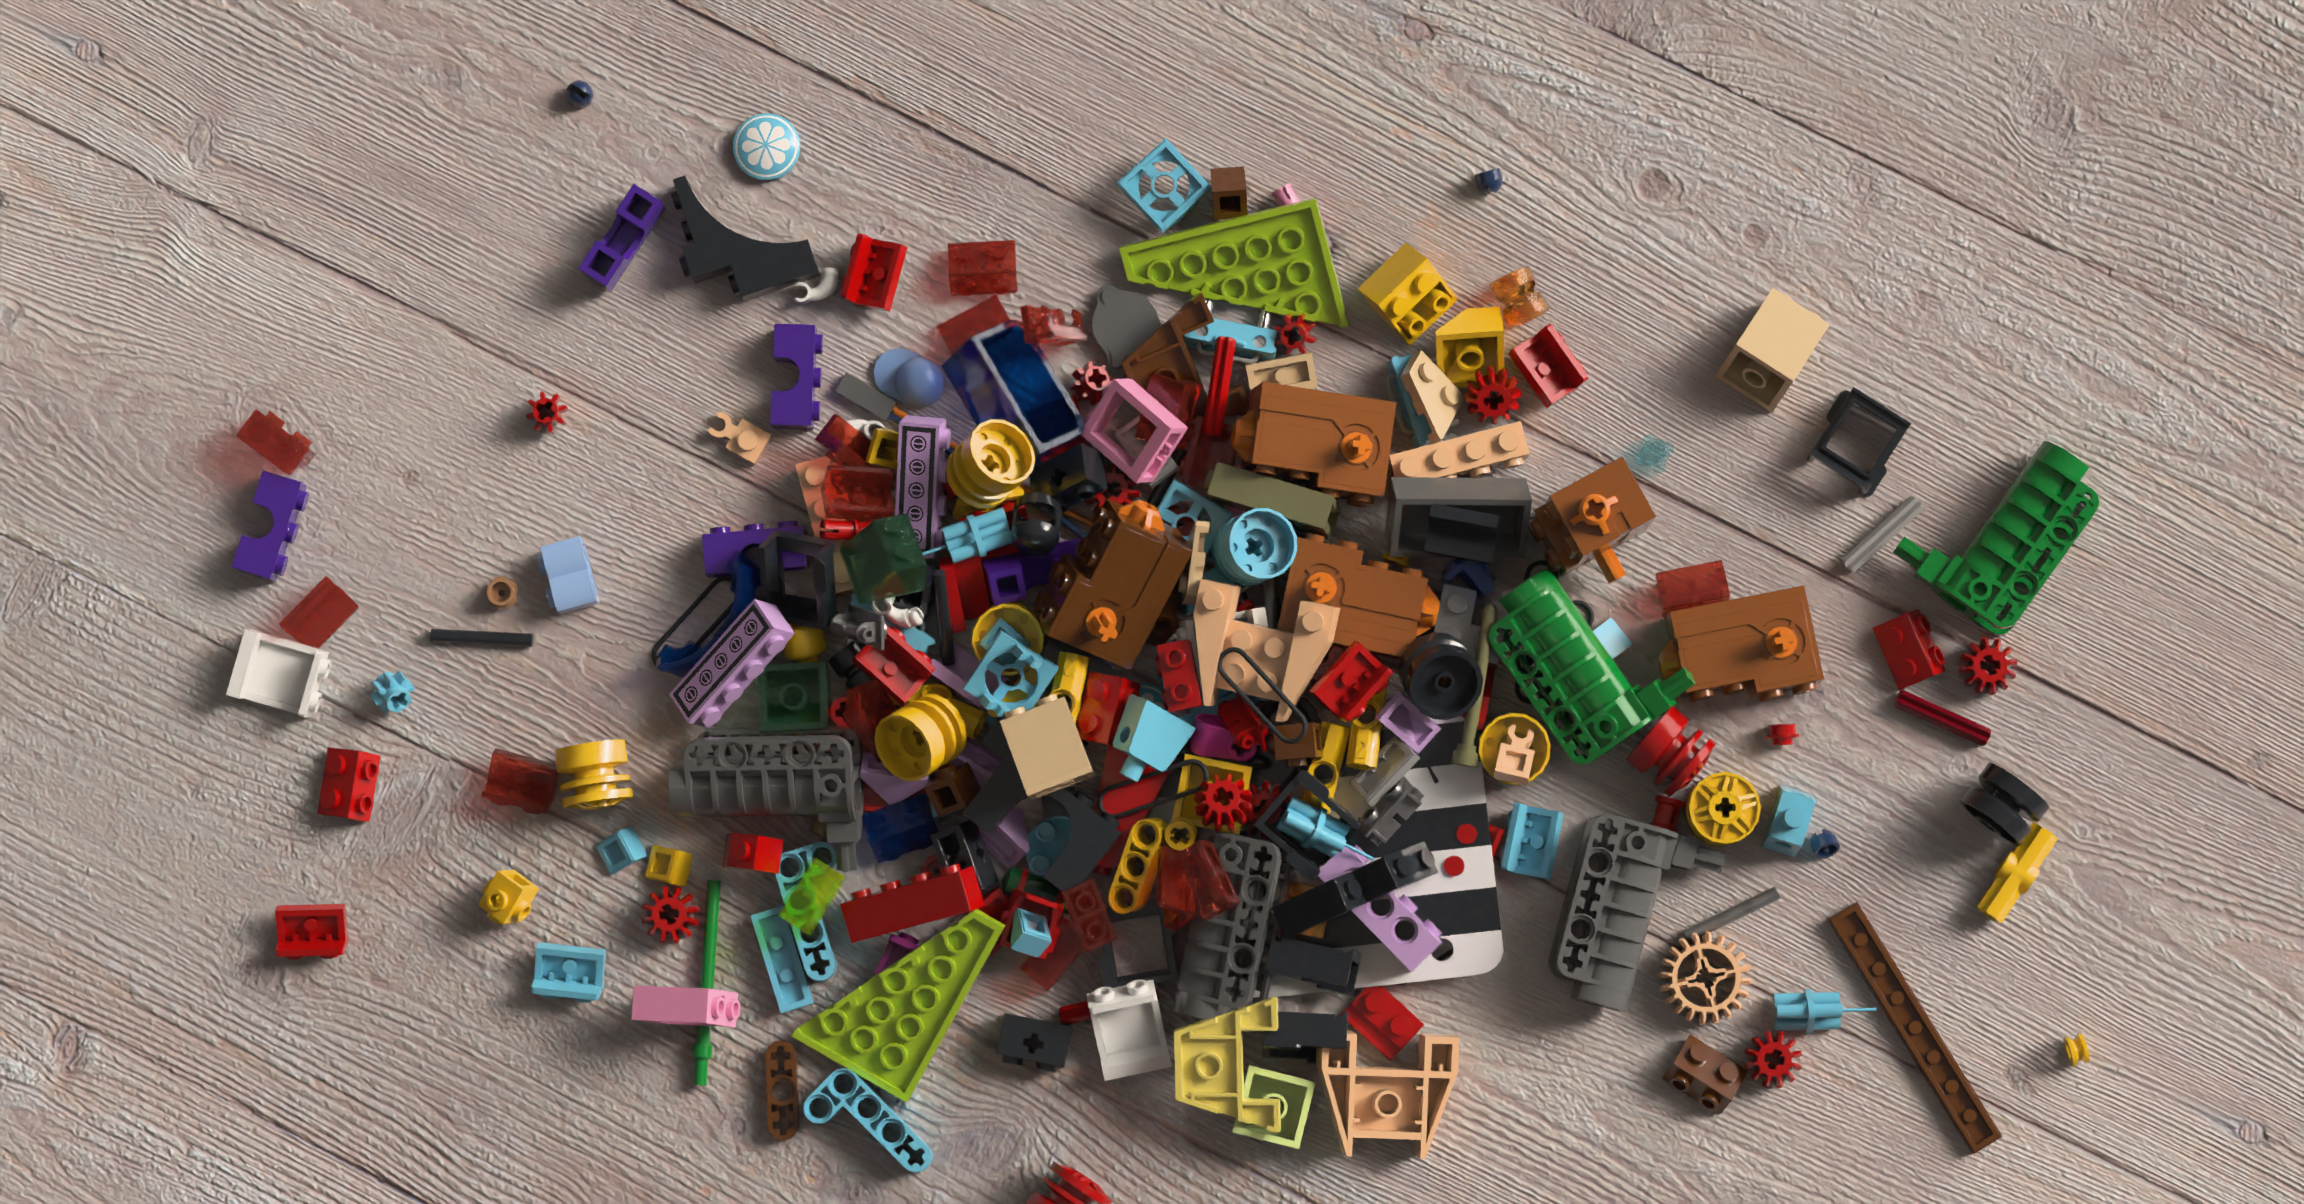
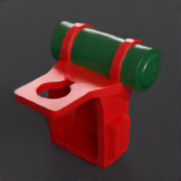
M1011 866L1002 878L1003 893L1010 895L1008 910H1002L999 922L1006 926L997 943L1011 949L1014 912L1017 908L1042 915L1047 919L1052 942L1038 958L1046 959L1048 953H1053L1058 937H1060L1061 928L1057 926L1062 913L1069 914L1075 909L1079 900L1078 892L1071 899L1044 877L1031 873L1028 869H1019Z

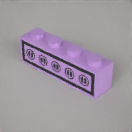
M906 415L899 422L893 555L914 556L944 545L941 523L942 516L946 515L948 507V497L943 495V482L947 483L945 470L947 462H944L945 449H949L951 441V431L946 429L945 418ZM940 550L921 557L934 558Z
M754 599L670 692V697L687 723L710 728L713 724L717 723L727 708L740 698L746 687L755 677L763 672L764 667L773 657L784 649L786 643L795 633L776 605Z

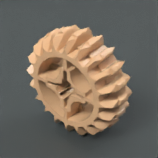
M1705 932L1703 942L1701 943L1698 934L1692 933V945L1690 946L1684 938L1679 939L1678 943L1682 951L1679 952L1676 948L1670 947L1668 952L1675 957L1674 960L1671 961L1663 958L1661 964L1670 967L1669 972L1663 971L1658 973L1659 978H1669V984L1660 986V991L1671 990L1673 994L1664 1000L1665 1003L1670 1004L1675 1000L1679 1003L1673 1011L1676 1015L1680 1014L1684 1008L1687 1009L1685 1020L1688 1022L1693 1019L1695 1013H1698V1023L1701 1025L1706 1022V1014H1710L1713 1024L1719 1023V1011L1722 1012L1726 1019L1732 1017L1728 1006L1731 1005L1733 1008L1740 1010L1742 1005L1735 999L1736 996L1747 998L1749 995L1747 991L1740 989V985H1750L1752 983L1750 978H1741V972L1749 971L1751 969L1750 965L1739 967L1737 961L1745 957L1744 952L1733 956L1731 952L1735 949L1736 943L1731 942L1726 948L1722 947L1725 939L1723 935H1719L1716 938L1715 944L1711 943V932ZM1703 950L1716 952L1727 961L1729 967L1723 969L1711 967ZM1693 952L1695 959L1693 973L1686 978L1677 980L1681 962L1687 955ZM1700 969H1704L1706 974L1721 973V976L1713 978V981H1709L1711 986L1708 989L1705 988L1704 983H1688L1689 980L1696 979V975H1701L1698 972ZM1732 977V986L1728 995L1717 1004L1715 999L1717 983L1722 979ZM1689 987L1698 989L1703 999H1705L1707 1007L1691 1003L1683 996L1680 989Z

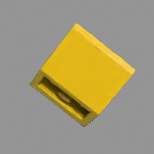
M1404 243L1358 288V291L1372 309L1409 346L1458 300L1430 261L1407 243Z

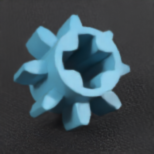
M401 671L396 672V674L384 672L372 682L375 692L370 694V698L376 706H379L383 713L386 714L389 710L399 713L412 702L409 692H412L415 688Z

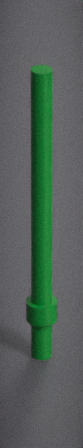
M707 880L700 988L713 989L721 886V881ZM697 1026L696 1044H692V1057L695 1058L693 1085L707 1086L708 1059H712L713 1045H710L711 1026Z

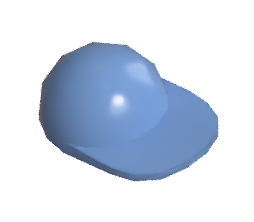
M898 348L881 354L875 362L873 371L875 383L881 392L894 400L910 407L923 408L937 402L943 394L945 386L944 374L936 363L910 350Z

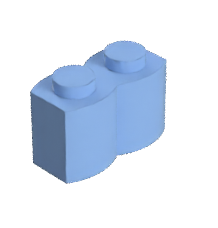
M580 536L540 547L542 555L537 556V562L541 575H547L550 588L545 589L550 608L556 607L559 614H564L600 604L586 547Z

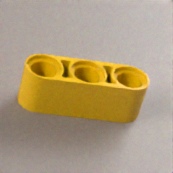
M1154 817L1140 820L1133 825L1108 895L1109 905L1115 912L1126 914L1139 911L1146 905L1168 845L1165 839V831L1168 824L1163 819ZM1148 825L1152 826L1155 830L1156 837L1154 842H1150L1146 838L1145 831ZM1137 857L1144 862L1145 867L1142 874H1139L1134 867V861ZM1125 889H1128L1133 895L1131 906L1127 905L1123 900Z

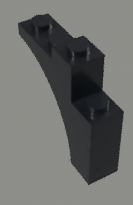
M685 175L673 179L676 188L670 191L676 210L683 209L686 221L681 222L686 240L694 241L692 244L681 247L684 257L679 258V262L684 276H691L695 284L733 271L734 275L728 276L734 296L741 294L743 301L746 302L793 286L798 282H804L821 276L808 239L790 243H772L740 235L725 227L705 210L693 193Z
M1424 841L1383 856L1354 871L1331 879L1271 909L1284 938L1288 939L1378 898L1438 873V870L1435 866L1434 856Z

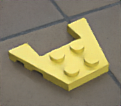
M1272 997L1175 1029V1098L1177 1101L1217 1114L1219 1112L1237 1118L1238 1121L1247 1124L1252 1123L1262 1126L1274 1133L1280 1132V1099L1244 1098L1242 1031L1278 1030V997Z

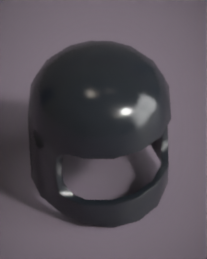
M1041 492L1026 493L1018 498L1014 504L1011 540L1016 549L1023 554L1037 557L1047 555L1057 547L1062 519L1060 504L1053 497ZM1025 504H1045L1054 509L1056 519L1047 522L1027 520L1020 516L1017 510Z

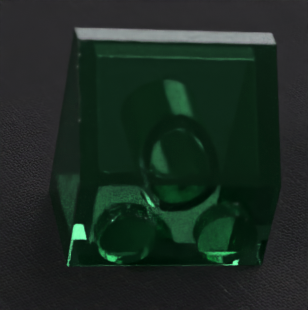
M907 513L873 520L840 548L841 557L859 604L925 591L927 564Z
M826 661L767 664L763 672L758 676L759 732L771 733L829 729L831 677Z

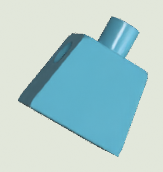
M1130 694L1113 741L1114 748L1128 755L1119 773L1134 782H1138L1146 766L1160 772L1166 771L1196 728L1152 702Z
M1780 785L1761 847L1795 857L1805 839L1816 801L1814 796Z

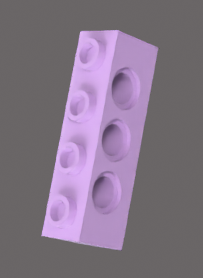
M1357 845L1354 846V848H1356V849H1358V850L1364 852V851H1363L1360 847H1358ZM1344 847L1342 852L1337 851L1335 856L1331 857L1320 868L1321 872L1318 876L1325 883L1366 865L1370 859ZM1394 892L1385 895L1391 903V909L1383 916L1375 913L1372 907L1373 901L1351 910L1410 972H1413L1443 943L1438 938L1442 932L1428 918L1424 922L1421 921L1414 913L1418 909L1417 906L1405 894L1400 898ZM1402 920L1410 921L1414 925L1415 934L1410 940H1403L1397 935L1396 928Z

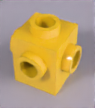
M515 870L497 871L494 878L485 885L482 892L483 897L478 905L488 912L487 917L491 921L499 925L520 923L529 915L532 909L531 902L539 888Z

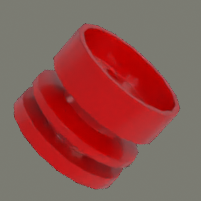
M1674 706L1660 718L1626 758L1642 774L1656 765L1660 769L1653 781V784L1656 786L1666 776H1669L1672 781L1663 791L1668 797L1686 787L1708 762L1712 749L1716 745L1710 738L1700 749L1694 744L1704 733L1700 729L1686 738L1682 733L1688 725L1689 719Z
M1054 1161L1049 1169L1061 1177L1058 1183L1045 1175L1041 1179L1052 1191L1050 1195L1046 1196L1033 1191L1025 1204H1093L1094 1201L1100 1204H1111L1112 1200L1107 1197L1097 1183L1073 1167L1064 1166Z

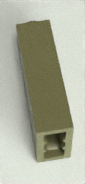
M1217 462L1215 470H1209L1205 480L1204 488L1208 490L1207 495L1212 501L1244 512L1254 508H1269L1281 513L1292 524L1294 529L1324 536L1326 540H1331L1340 512V507L1334 496Z

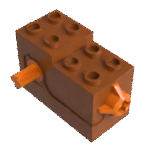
M1262 382L1251 389L1248 412L1235 421L1233 425L1231 445L1242 458L1241 469L1267 477L1282 475V481L1287 483L1302 484L1303 481H1306V488L1334 496L1335 499H1347V505L1367 507V504H1374V501L1384 497L1396 402Z
M1622 456L1550 495L1544 505L1534 509L1531 513L1529 531L1537 543L1542 541L1547 551L1544 557L1553 573L1559 571L1563 577L1595 559L1608 584L1627 575L1613 549L1644 533L1656 518V515Z
M1305 533L1304 538L1297 537V553L1289 571L1278 630L1294 633L1300 601H1311L1339 607L1340 612L1332 646L1347 649L1355 640L1360 642L1371 654L1400 660L1407 646L1416 640V636L1422 635L1436 625L1440 601L1430 586H1427L1428 578L1421 577L1423 571L1402 567L1401 573L1388 570L1389 564L1369 560L1368 566L1361 565L1364 551L1357 550V543L1338 540L1337 545L1324 543V536Z
M1805 585L1672 611L1664 618L1669 641L1658 656L1661 677L1664 681L1683 667L1688 672H1691L1696 684L1680 695L1681 698L1689 696L1690 702L1709 699L1710 696H1713V691L1723 690V695L1740 693L1747 689V686L1750 698L1759 696V701L1765 702L1780 698V696H1783V691L1792 690L1793 695L1813 692L1814 689H1817V684L1824 680Z

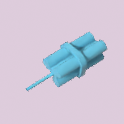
M1003 507L975 517L973 514L968 515L964 521L941 528L944 545L912 557L916 559L945 548L949 552L954 564L977 555L980 558L987 556L986 552L1013 543L1011 540V530L1009 529Z
M1294 796L1289 799L1286 810L1278 819L1275 829L1300 841L1301 846L1305 848L1312 847L1332 858L1337 851L1342 852L1344 847H1347L1372 861L1374 860V857L1346 844L1345 836L1350 829L1349 824L1327 814L1328 810L1323 807L1317 809Z
M1804 989V993L1773 994L1775 1031L1805 1030V1033L1809 1034L1813 1033L1814 1030L1840 1029V1017H1842L1843 1012L1876 1011V1008L1843 1009L1842 1003H1840L1839 992H1812L1811 989Z

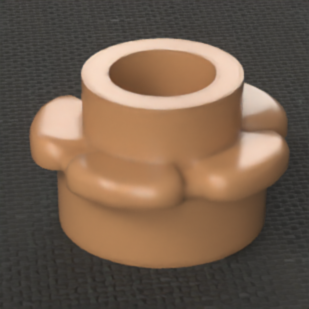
M499 576L492 579L491 583L486 587L485 597L495 609L503 610L504 607L510 608L517 602L518 596L516 593L518 592V586L513 580H507L505 577ZM500 590L505 591L504 596L499 595Z

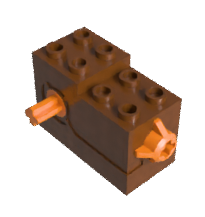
M1106 498L1103 506L1098 507L1093 514L1092 527L1087 537L1084 536L1079 541L1076 548V558L1063 553L1060 561H1056L1052 565L1049 572V582L1045 590L1037 594L1033 604V612L1047 636L1131 670L1193 551L1177 528L1163 523L1159 510L1153 505L1142 500H1136L1124 506Z

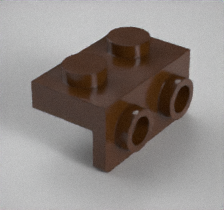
M1690 1034L1662 1079L1675 1090L1683 1092L1699 1102L1703 1108L1720 1115L1732 1101L1748 1070Z

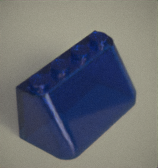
M1019 320L1006 321L970 337L941 365L976 426L990 419L1004 420L1016 425L1026 434L1034 450V467L1075 440L1084 430V420L1030 329Z

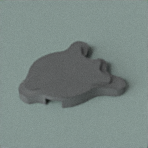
M1107 284L1100 287L1096 294L1098 303L1092 319L1093 336L1107 357V373L1109 377L1124 379L1126 373L1121 360L1157 330L1162 323L1158 318L1155 308L1144 296L1135 292L1119 290L1115 286Z

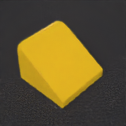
M652 845L644 878L684 887L687 883L693 855L676 849Z

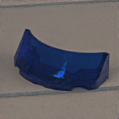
M738 551L734 552L726 563V568L732 575L729 589L735 593L732 608L727 619L713 638L702 648L691 640L681 648H673V646L666 644L656 656V668L658 670L682 678L687 675L754 600V589L757 586H761L760 567Z

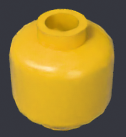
M789 624L795 634L786 643L783 649L784 656L788 660H798L799 666L817 662V655L823 653L827 648L824 631Z

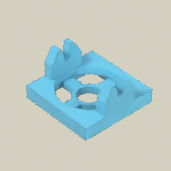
M1167 138L1116 183L1120 190L1161 234L1174 223L1177 224L1182 221L1188 212L1194 210L1198 205V201L1212 189L1209 183ZM1168 161L1178 165L1170 173L1165 171L1158 172L1154 167L1157 162ZM1185 173L1188 176L1190 186L1186 200L1177 192V181ZM1146 174L1151 179V190L1142 198L1138 185L1140 179ZM1161 176L1171 178L1174 182L1173 190L1165 195L1156 192L1154 183L1157 178ZM1158 198L1170 199L1177 208L1160 211L1151 208L1150 205Z
M1174 479L1157 509L1162 520L1164 519L1171 523L1175 528L1177 521L1181 517L1188 516L1196 522L1202 508L1207 510L1211 518L1212 531L1211 534H1206L1204 541L1206 562L1208 556L1212 553V542L1216 531L1225 521L1232 517L1233 513ZM1190 500L1194 502L1188 513L1177 515L1168 510L1171 505L1179 501Z
M1000 630L963 688L977 697L985 709H992L998 717L1006 718L1005 713L1022 706H1024L1026 711L1032 709L1059 668L1048 659ZM1005 653H1013L1017 657L1014 663L1004 665L994 659ZM1027 662L1030 667L1036 670V685L1024 679L1023 668ZM1007 668H1015L1021 674L1020 681L1014 686H1008L1001 680V674ZM987 669L997 675L999 683L993 695H991L985 683ZM1020 689L1029 695L1018 702H1002L1008 691Z

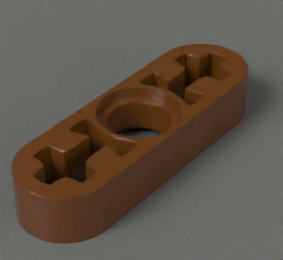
M776 1041L767 1048L765 1054L767 1126L769 1133L775 1139L789 1140L798 1133L800 1126L797 1051L789 1042ZM780 1046H784V1051L791 1054V1059L785 1060L784 1068L785 1071L792 1069V1077L778 1075L772 1078V1070L779 1071V1062L772 1060V1053H777ZM781 1080L787 1081L792 1086V1094L785 1101H780L773 1095L774 1085ZM793 1103V1111L786 1110V1119L793 1122V1128L787 1129L786 1135H781V1130L774 1128V1122H778L781 1119L780 1110L773 1112V1104L787 1106Z

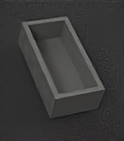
M1391 477L1385 538L1390 557H1444L1427 554L1424 551L1429 528L1431 503L1499 515V530L1493 558H1525L1532 504L1526 478Z

